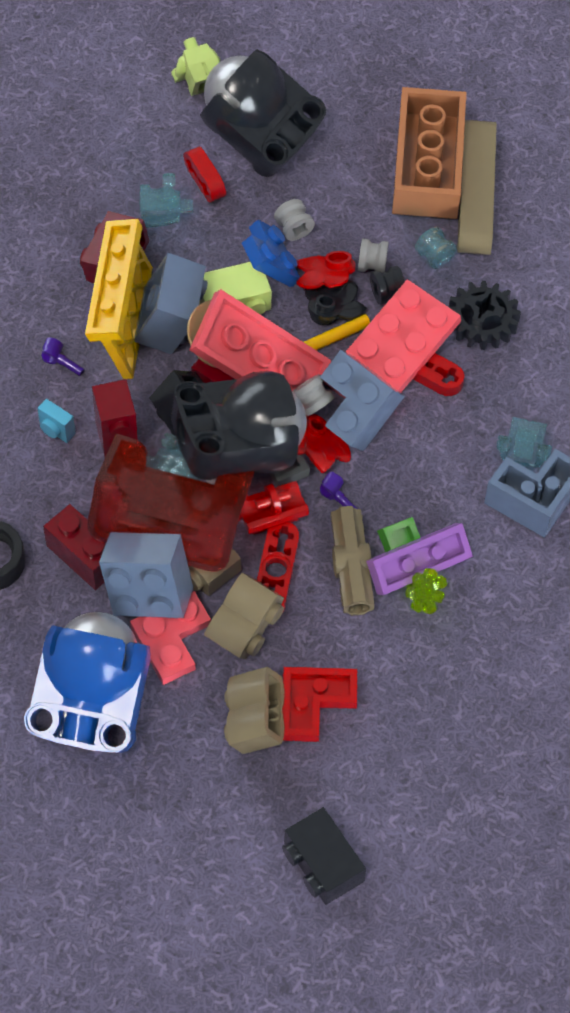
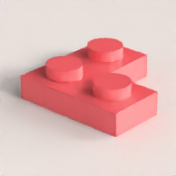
M193 591L184 618L137 617L130 621V627L138 642L150 646V663L163 685L196 670V664L182 639L208 627L211 618L196 592Z

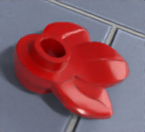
M333 251L325 257L317 255L296 260L297 268L305 272L296 281V284L305 289H315L323 285L329 288L341 286L349 280V275L355 271V261L352 259V255L346 251Z
M316 414L306 416V432L298 446L297 455L306 454L323 474L333 465L335 459L349 462L351 460V452L348 444L325 426L327 422L322 417Z

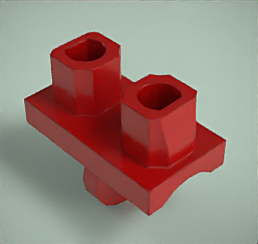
M297 481L278 487L268 484L264 486V491L236 500L237 508L248 534H257L265 531L267 528L285 522H294L301 517L309 515V508L301 495Z

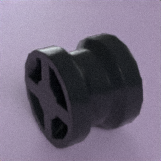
M398 266L390 267L387 272L374 271L370 273L372 292L378 304L387 303L388 299L392 298L405 282L402 271Z

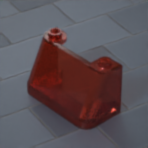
M116 434L95 480L87 523L90 535L95 540L106 544L110 532L181 534L188 566L213 572L225 568L233 550L255 471L220 475L216 478L215 484H210L147 467L148 451L146 447L134 438Z

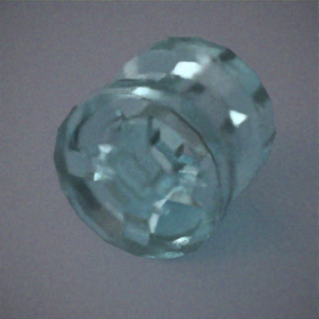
M433 227L420 236L415 244V250L420 256L427 257V263L432 269H438L452 259L456 253L457 246L452 240L444 238V232L439 227Z

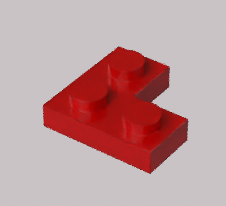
M284 667L283 741L319 742L320 708H357V669Z

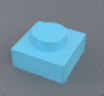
M45 399L38 407L42 431L51 438L58 437L68 443L76 434L74 416L48 399Z

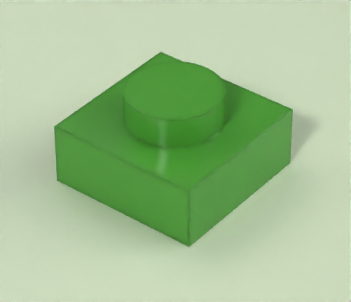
M413 517L377 530L385 552L421 538Z

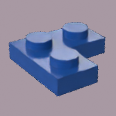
M258 219L249 226L252 235L242 242L253 268L289 287L294 286L300 278L295 268L298 264L283 243L285 241L283 233L277 226H270Z

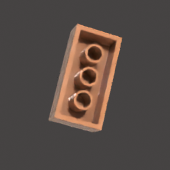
M402 87L392 214L457 219L461 196L466 92Z

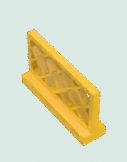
M138 219L106 221L85 335L89 342H102L123 379L134 378L139 343L134 342L144 287L151 278L153 269L140 245L142 225Z

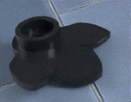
M348 280L343 285L334 288L323 285L315 289H305V296L309 300L308 312L310 313V318L320 325H331L337 318L356 319L367 311V307L355 301L358 286L352 280Z

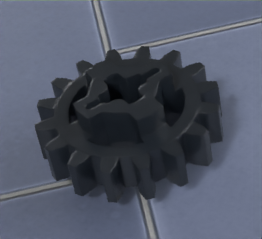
M482 281L480 287H476L472 282H469L467 291L459 287L456 297L451 296L449 301V308L461 315V322L454 329V331H457L456 340L468 339L467 347L470 348L474 343H479L481 350H485L487 343H491L495 349L498 348L500 339L508 343L511 334H516L521 315V311L517 310L518 300H509L511 291L508 289L501 293L498 283L489 288L486 281Z

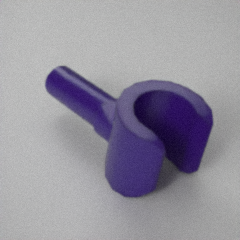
M52 337L46 339L41 354L43 361L49 364L58 363L81 376L84 369L61 354L63 344Z
M328 472L320 486L321 495L330 500L335 499L342 506H353L356 508L339 491L344 484L343 479L334 472Z

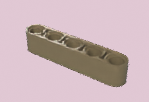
M465 120L457 253L491 255L496 122Z

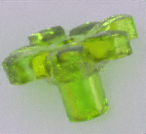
M425 568L423 574L419 572L414 574L412 577L413 583L407 585L405 595L413 600L410 606L413 611L419 613L423 610L424 613L432 614L437 609L435 602L442 603L445 594L440 590L447 586V581L445 577L437 576L435 569Z

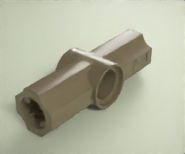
M342 506L332 511L330 515L334 546L332 547L335 578H339L343 613L351 614V616L364 615L374 610L371 574L366 562L371 559L370 545L365 542L361 509H356L353 506Z

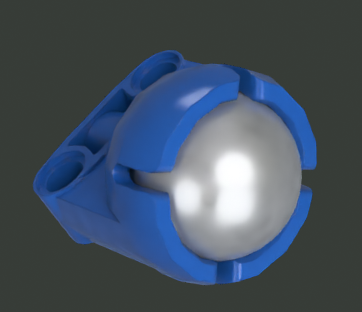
M91 612L80 615L71 620L64 628L52 625L45 638L31 705L24 716L26 729L32 735L55 743L102 752L123 753L128 751L136 741L135 729L151 660L150 646L137 643L135 635L129 626L118 617L108 613ZM46 709L52 715V724L47 730L43 731L37 726L36 718L42 710ZM119 725L124 729L126 737L124 742L116 747L110 743L108 733L113 726Z

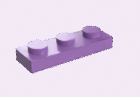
M454 523L371 558L366 562L377 595H385L469 559L473 555L463 524Z

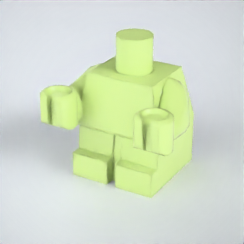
M192 37L184 41L186 50L183 51V55L178 59L176 68L171 73L175 83L186 80L191 96L204 92L206 79L210 71L220 62V57L207 43L198 46L196 39Z

